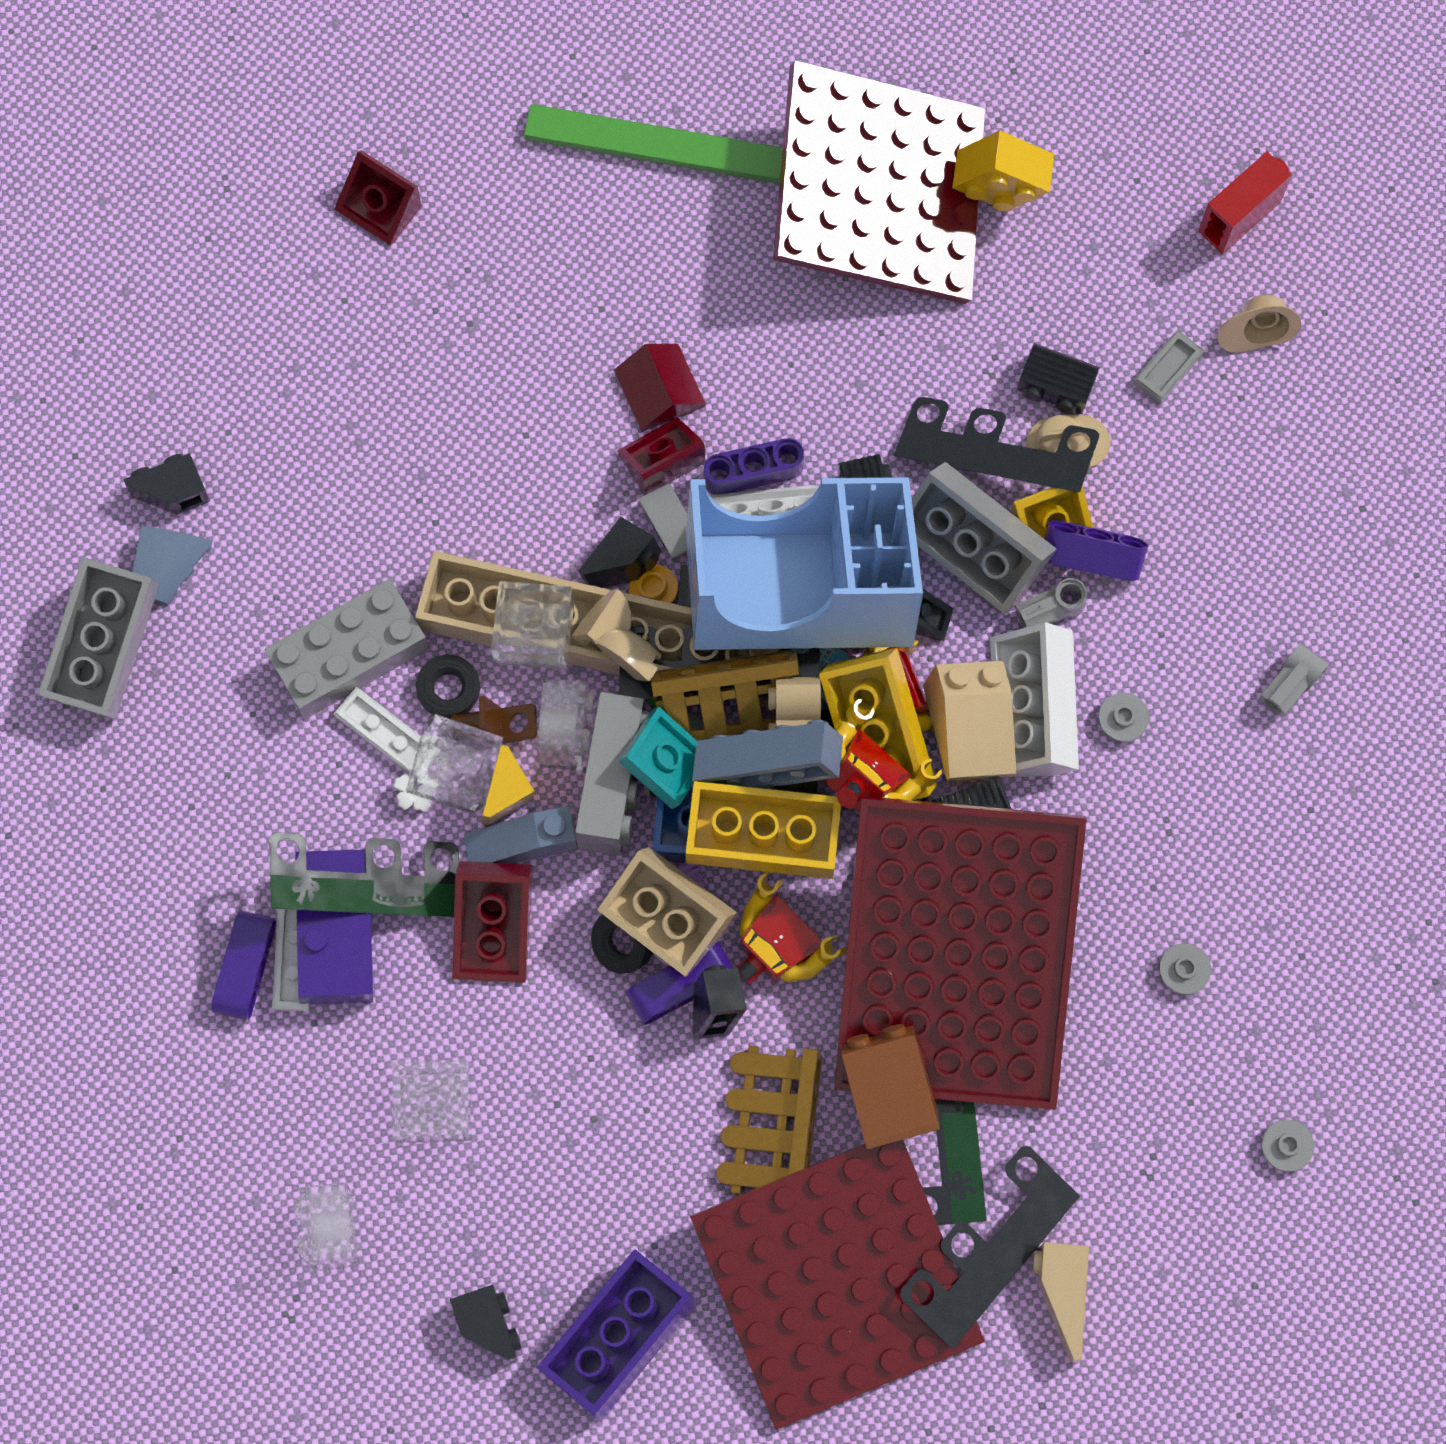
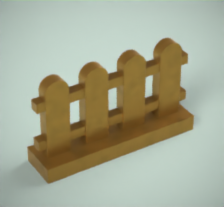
M796 649L658 670L651 678L653 697L662 696V698L655 699L656 708L659 706L662 710L664 709V712L695 740L712 739L714 735L743 734L746 730L764 731L769 729V723H776V716L762 718L759 695L767 694L768 688H776V678L799 675ZM760 680H771L768 682L756 683V681ZM734 685V687L720 689L721 686ZM698 690L697 693L684 694V692ZM736 698L740 722L726 724L722 700ZM700 704L704 727L690 729L686 706Z
M749 1045L748 1052H738L732 1056L730 1060L731 1069L737 1075L745 1076L744 1088L730 1090L725 1100L727 1106L732 1111L740 1112L739 1126L729 1125L722 1130L721 1140L728 1148L736 1149L734 1162L720 1164L716 1171L717 1179L722 1184L731 1186L732 1194H741L742 1187L756 1189L810 1166L823 1060L819 1050L803 1048V1055L800 1058L796 1057V1050L786 1049L785 1056L759 1054L758 1046ZM756 1077L782 1080L781 1093L754 1090ZM793 1081H799L798 1094H791ZM751 1114L778 1116L776 1129L750 1127ZM788 1117L795 1118L793 1131H787ZM746 1151L773 1153L772 1166L745 1164ZM784 1154L790 1155L789 1168H783Z

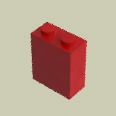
M1266 151L1207 204L1198 232L1223 255L1281 203L1292 176L1287 164L1282 159L1273 157Z

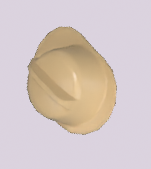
M1260 295L1250 299L1237 315L1231 317L1222 325L1218 331L1217 340L1220 347L1228 352H1248L1288 342L1299 333L1302 322L1299 314L1293 309L1288 308L1283 299L1273 295Z
M1079 414L1056 415L1040 420L1031 428L1027 436L1026 447L1056 453L1066 427L1074 425L1095 429L1099 433V440L1089 467H1092L1105 459L1110 450L1111 439L1107 428L1099 420L1091 416ZM1074 433L1068 438L1067 445L1073 451H1083L1090 445V438L1085 433Z

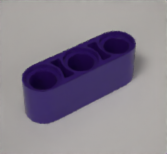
M784 438L712 455L704 464L706 489L714 495L726 494L794 479L802 472L804 449L797 440ZM784 454H791L797 458V461L792 464H785L779 458ZM749 462H758L763 468L760 471L751 472L745 468V465ZM721 469L726 471L728 476L723 480H716L710 474L715 470Z
M1058 520L1049 521L1044 537L1047 542L1057 549L1048 563L1128 581L1139 580L1149 546L1147 542L1137 537Z
M243 910L238 911L212 999L211 1011L213 1013L249 1021L274 938L276 918Z
M719 942L714 944L688 976L685 977L672 966H668L633 985L626 991V995L643 1025L650 1024L692 1002L694 984L706 968L714 965H724L726 969L733 968Z

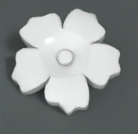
M420 768L410 769L409 776L403 774L395 778L393 788L400 791L396 795L398 800L397 806L406 810L412 805L414 810L424 812L431 806L428 798L434 797L437 790L435 781H425L427 774L422 772Z

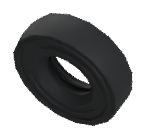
M450 654L436 656L425 663L418 673L416 681L418 700L427 712L437 718L449 720L452 719L454 714L468 713L479 699L481 686L478 673L470 662L460 656ZM442 675H455L462 682V690L454 699H442L435 693V682Z
M601 915L592 927L591 933L592 949L599 963L607 970L618 974L633 973L645 966L652 957L653 952L633 937L631 952L629 954L619 952L612 939L614 930L619 926L604 915Z

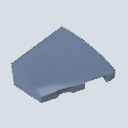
M141 526L132 572L150 577L160 583L153 604L168 606L177 595V589L182 582L190 578L194 572L193 568L204 553H209L212 549V541L177 531Z

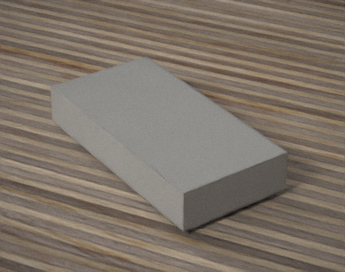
M1177 329L1134 379L1133 385L1161 405L1203 356L1205 350Z
M668 483L639 498L641 508L671 561L673 562L687 555V512L671 484Z

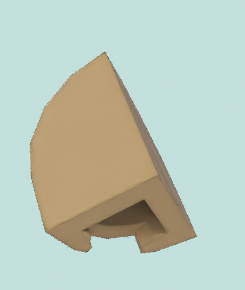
M617 588L603 596L586 614L572 634V637L587 647L590 641L596 642L605 633L614 630L629 631L631 627V610L622 592ZM603 650L601 651V654L609 656Z
M614 630L605 633L594 642L636 680L650 681L658 669L653 661L660 658L661 654L645 639L632 631Z

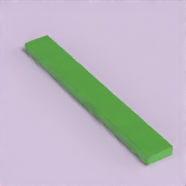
M535 104L530 105L524 132V139L528 141L780 184L783 147Z

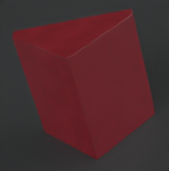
M360 150L357 152L334 210L388 245H392L422 205L417 185Z
M644 344L614 369V373L641 432L706 407V403L679 344Z
M678 417L617 450L644 496L705 464V444L703 440Z

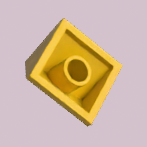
M1083 485L1080 492L1054 487L1048 488L1013 502L1010 512L1042 538L1045 537L1049 521L1053 520L1093 528Z
M501 745L482 815L481 824L487 826L532 801L535 792L511 750L505 745Z

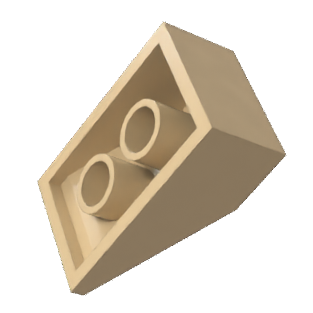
M1004 662L936 664L924 682L923 688L947 781L1014 777L1017 773L1012 692Z

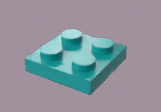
M658 706L649 713L618 762L665 804L674 809L682 803L694 783L692 777L697 740Z

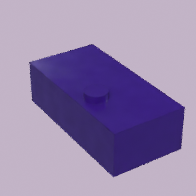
M365 849L306 851L307 870L366 873ZM299 851L295 852V860L299 856ZM296 910L299 1004L373 1002L371 913Z
M634 1249L537 1368L545 1377L601 1422L697 1303L690 1293Z

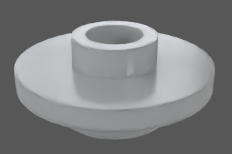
M1125 692L1116 693L1108 697L1101 705L1098 715L1099 725L1110 739L1117 742H1131L1141 737L1146 731L1149 724V711L1145 703L1136 695Z
M1182 943L1172 946L1164 953L1159 964V973L1161 980L1168 989L1177 994L1190 995L1197 993L1207 984L1211 975V964L1208 956L1202 949L1192 944Z
M1286 1119L1273 1123L1265 1131L1262 1138V1152L1266 1161L1279 1171L1294 1172L1302 1169L1310 1162L1314 1153L1312 1134L1303 1124L1295 1120Z

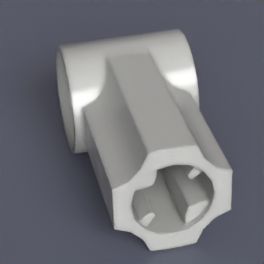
M1067 578L1059 582L1057 587L1016 604L1015 609L1022 627L1026 628L1044 622L1053 624L1064 618L1077 617L1085 609L1087 590L1080 580ZM1065 592H1074L1079 596L1080 600L1076 604H1066L1062 601L1061 595Z
M1300 643L1281 666V672L1259 699L1272 713L1284 717L1305 690H1310L1329 664Z

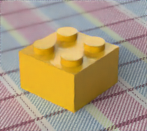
M999 130L957 150L952 188L965 193L966 197L987 202L993 205V208L996 210L1012 211L1015 207L1032 202L1036 198L1050 193L1055 154Z

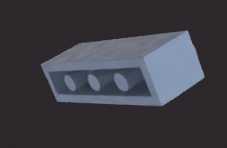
M811 720L807 724L798 726L779 725L775 729L765 731L746 730L743 734L732 736L714 735L712 739L699 740L696 743L692 781L768 788L838 778L843 736L822 720Z

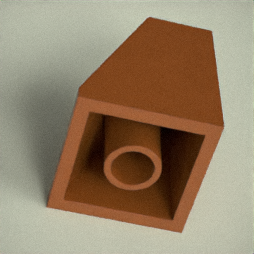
M904 1024L893 1025L885 1028L881 1035L869 1038L868 1034H861L849 1038L847 1044L841 1045L842 1058L867 1149L940 1130L938 1109L913 1026L905 1028Z

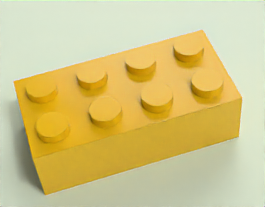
M897 647L828 664L819 673V677L835 730L842 721L846 722L848 720L846 717L847 708L858 699H862L857 706L860 715L863 716L871 707L874 708V714L863 724L857 725L855 729L858 731L860 728L905 768L912 775L910 778L913 780L916 771L924 760L929 759V755ZM930 763L925 768V772L928 775L934 776ZM935 782L930 787L922 786L920 788L921 793L913 800L929 797L937 783Z
M694 781L686 845V863L833 879L841 804L836 796Z

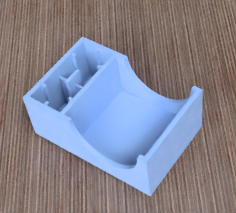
M909 477L822 478L815 494L803 504L782 513L760 516L745 515L725 509L710 497L706 489L705 479H690L686 545L694 650L914 646L923 589Z

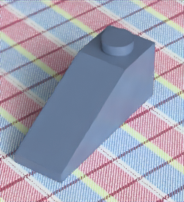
M569 806L533 812L464 834L468 861L509 864L577 851Z

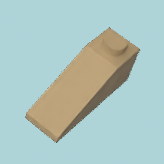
M1043 1242L1040 1246V1251H1034L1032 1273L1038 1274L1039 1288L1070 1363L1078 1364L1082 1361L1089 1246Z

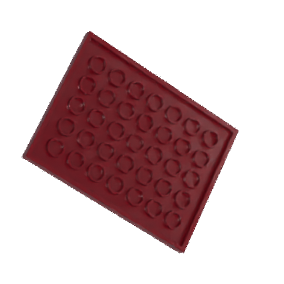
M861 796L834 1090L851 1091L842 1058L841 1045L847 1044V1040L851 1037L868 1034L870 1038L883 1034V1030L887 1027L904 1024L905 1028L914 1027L934 1099L1056 1110L1087 822L1086 816Z

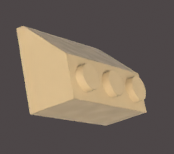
M650 847L641 849L636 853L597 909V911L685 977L688 976L714 946L737 914L736 911Z

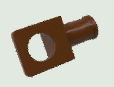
M479 696V711L454 714L451 719L452 730L457 737L483 732L498 744L535 739L537 737V708L532 703L501 708L488 697ZM518 714H525L528 719L526 728L518 733L513 732L510 727L512 719Z

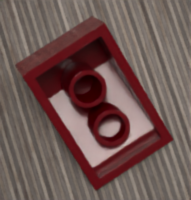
M459 862L455 873L452 979L526 983L533 865Z

